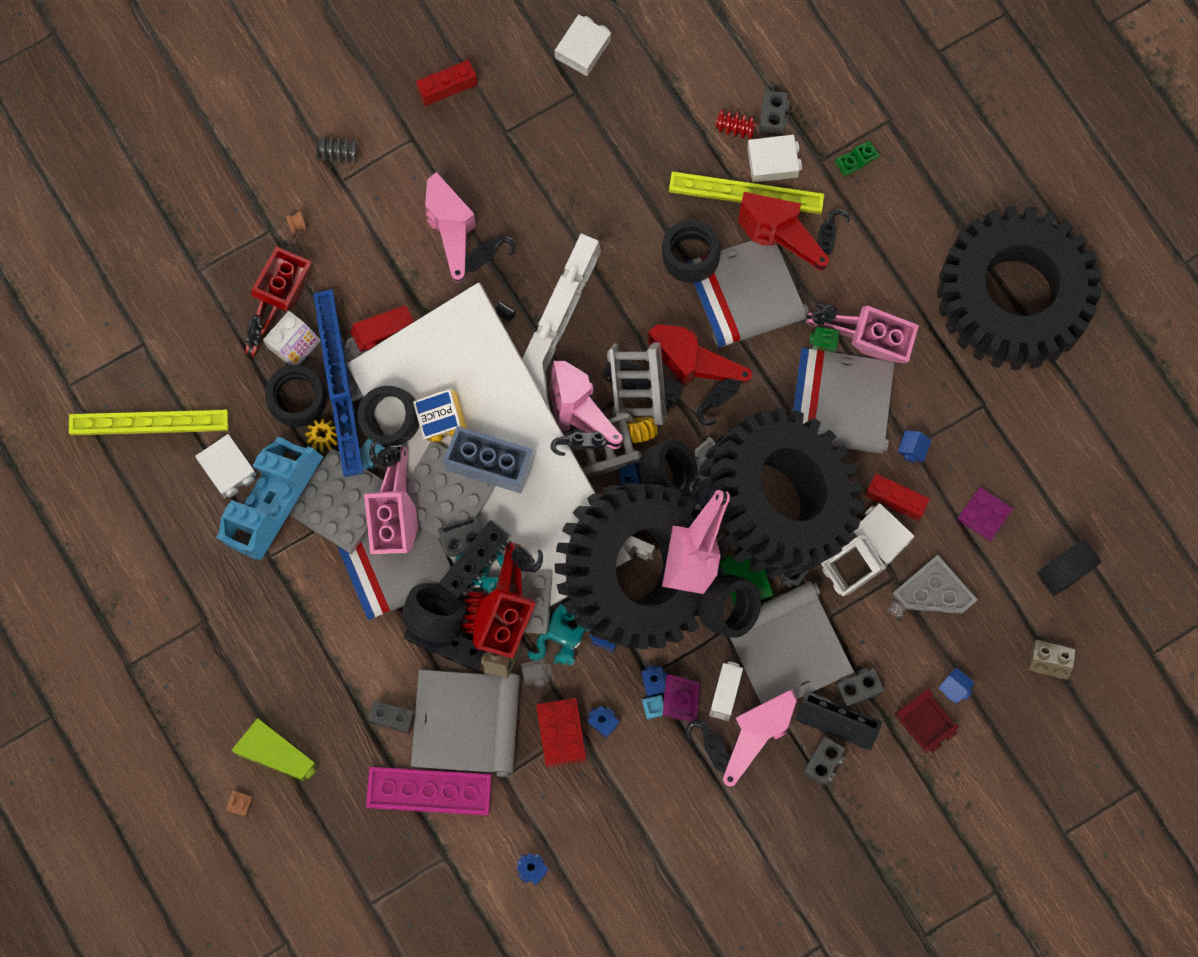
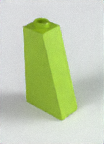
M258 718L232 749L237 756L301 781H305L306 778L309 780L316 772L314 768L317 765Z

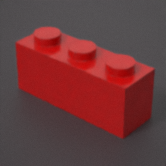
M466 60L417 80L416 85L424 106H427L476 86L477 78L470 61Z
M404 305L353 324L350 333L359 351H368L414 323V320L407 306Z
M876 473L865 494V497L916 521L921 519L930 498Z

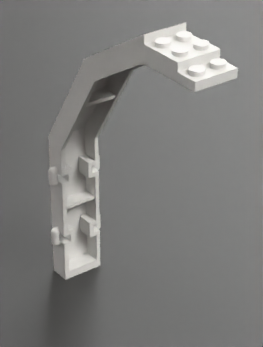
M580 234L565 266V272L563 276L561 275L538 324L537 332L534 333L522 358L549 409L550 402L546 370L555 353L556 345L560 342L581 297V291L586 286L601 254L599 241L584 234ZM630 536L624 543L631 558H633L634 553H637V557L647 561L648 558L653 560L656 555L655 546L633 536Z

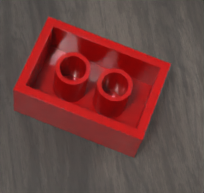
M577 699L536 704L546 768L586 762Z

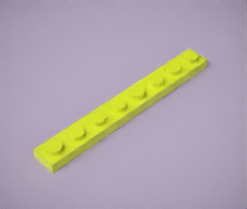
M678 172L671 173L669 192L739 203L742 202L743 193L748 192L801 203V212L815 214L822 213L824 194Z
M228 410L69 414V434L103 435L228 431L229 412Z

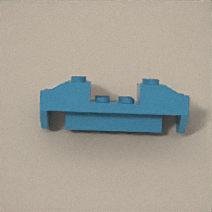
M277 437L275 442L262 449L252 466L262 475L257 480L250 495L246 498L244 505L231 500L221 516L219 534L216 538L239 553L247 555L253 560L261 561L323 456L312 448H303ZM287 450L299 458L294 461L282 455ZM237 529L252 535L248 546L232 539Z

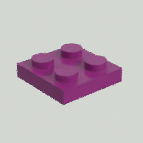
M979 487L957 520L990 542L1013 509L982 487Z
M666 675L662 716L686 722L697 720L700 682L674 675Z

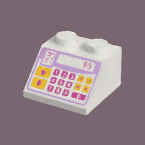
M290 311L283 316L263 339L266 347L289 365H301L321 342L315 333Z

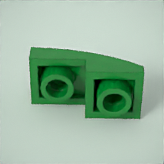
M867 141L854 147L853 151L838 157L835 163L843 176L846 177L875 161L880 155L872 143Z

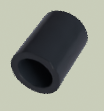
M502 301L495 309L497 315L508 322L516 314L515 309Z

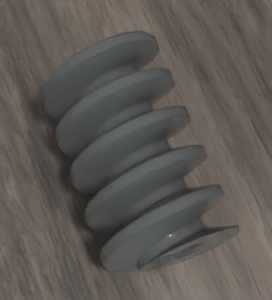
M323 136L317 145L316 158L319 160L322 156L323 160H327L330 156L331 161H335L337 158L338 162H343L345 158L346 163H350L353 160V163L356 164L358 156L356 140H353L351 145H349L348 139H345L344 143L341 144L340 138L334 143L333 137H330L329 141L326 142V138Z

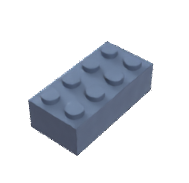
M457 426L443 464L446 471L521 494L535 456L531 448Z

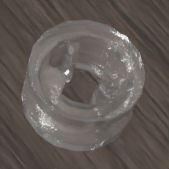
M890 601V607H887L886 611L895 617L903 618L904 615L902 613L907 608L898 602Z

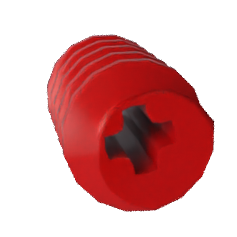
M721 109L718 114L715 130L718 127L721 134L726 129V135L733 131L734 137H737L740 133L741 139L748 135V140H751L756 122L754 123L752 116L746 121V115L744 114L741 119H739L738 113L731 117V111L724 115V111Z
M470 592L468 595L471 598L465 599L464 602L470 604V606L466 607V611L469 614L464 617L468 622L462 624L468 630L463 632L474 633V617L482 599L486 597V593Z

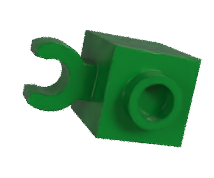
M816 327L814 333L811 332L809 344H813V350L835 353L839 330Z

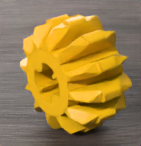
M639 416L634 418V421L627 423L632 443L648 441L658 434V428L652 416Z
M322 418L320 424H318L317 420H314L315 426L309 425L308 429L311 432L306 433V437L309 438L307 441L308 445H313L312 448L314 450L320 447V452L322 453L325 447L329 451L332 450L331 444L335 446L338 444L335 440L337 439L336 427L333 426L331 420L326 423L325 419ZM320 433H324L326 437L322 438Z

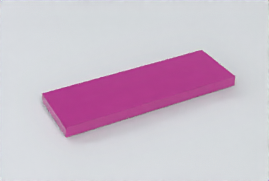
M369 767L366 808L489 816L492 774Z

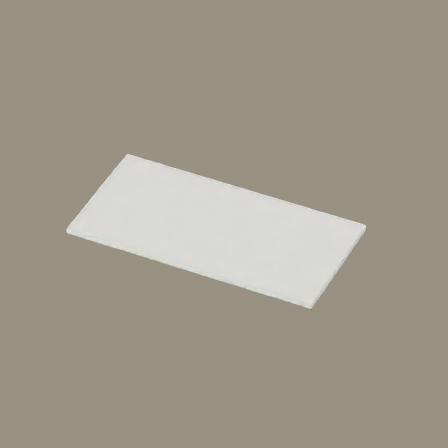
M477 283L347 363V366L363 396L370 392V390L380 386H395L404 389L416 400L448 389L454 390L457 393L467 429L533 449L535 459L522 493L496 486L477 519L480 522L481 529L490 520L498 523L512 535L509 538L511 542L520 544L521 547H524L532 554L535 563L538 559L537 551L540 549L543 552V563L537 572L553 573L551 607L568 597L559 594L557 584L565 582L566 576L555 573V563H566L567 555L556 552L558 542L569 543L571 536L562 532L563 527L566 523H578L579 519L573 514V511L578 506H591L587 498L595 493L570 446H556L559 451L566 453L565 456L556 455L550 449L552 440L564 437L483 287L480 283ZM396 397L384 398L374 410V416L384 435H393L400 430L405 421L406 412L404 404ZM420 425L414 437L408 442L398 446H391L407 447L408 480L431 442L423 439ZM450 435L445 436L442 441L437 443L448 449L452 437ZM476 532L469 533L467 538H473ZM624 544L619 551L616 568L632 559ZM500 549L499 552L505 556V550ZM449 556L453 564H455L456 557ZM497 560L490 568L489 577H499L501 567ZM521 571L522 579H524L530 573V571ZM472 587L471 592L486 593L485 595H488L485 589Z

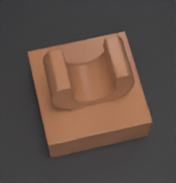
M232 791L226 811L246 817L253 797Z

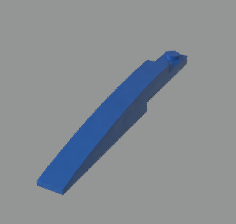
M333 290L313 293L343 476L350 477L364 474L355 409Z

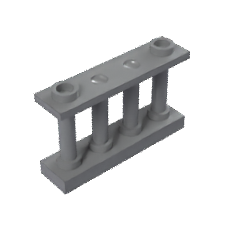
M614 343L607 352V360L611 363L615 404L613 407V418L618 413L626 412V414L629 413L631 416H652L655 420V425H663L667 419L660 343H652L646 352H619L618 343ZM620 360H646L649 362L650 369L648 371H620ZM621 379H648L649 381L651 380L650 389L622 390ZM650 397V399H653L652 408H624L623 398Z
M621 412L616 414L614 418L608 419L614 427H620L626 451L624 455L617 457L614 454V450L605 445L606 461L598 462L596 461L594 450L585 449L588 464L582 469L588 479L640 462L642 454L639 451L633 450L627 423L634 421L633 416L629 413ZM580 429L562 431L564 437L575 432L585 433Z

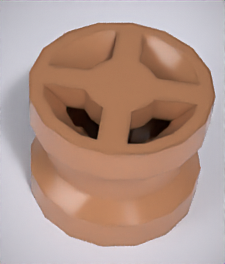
M300 211L296 212L293 216H286L292 234L300 229L306 230Z

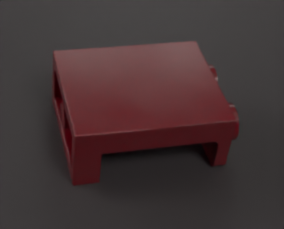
M929 688L895 715L925 754L929 751L934 753L942 746L940 742L945 738L948 741L958 734L955 730L959 727L958 724L952 722L932 697L933 693Z

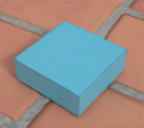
M662 694L642 699L647 720L662 716L664 704Z

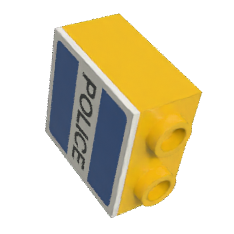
M448 389L413 401L424 440L431 441L432 443L440 442L445 436L450 435V437H453L457 426L467 429L456 391Z

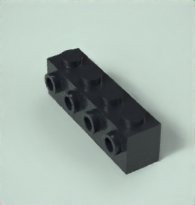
M620 360V371H648L629 361ZM607 362L603 371V378L612 383L611 363ZM663 377L666 407L675 409L683 392V385ZM621 379L622 386L626 390L650 389L651 380L649 381L648 379Z
M490 520L439 583L456 598H461L462 596L465 598L471 592L472 587L470 586L475 580L478 582L484 576L485 572L483 570L486 566H492L497 560L498 556L496 554L500 549L504 551L511 543L509 538L512 535L494 520Z
M407 629L403 636L406 641L478 673L481 666L483 654L487 653V651L477 649L473 645V641L467 639V635L462 632H458L455 638L447 642L426 641L418 638Z
M806 691L795 718L796 721L803 725L811 726L823 733H828L870 751L882 724L881 720L809 691Z

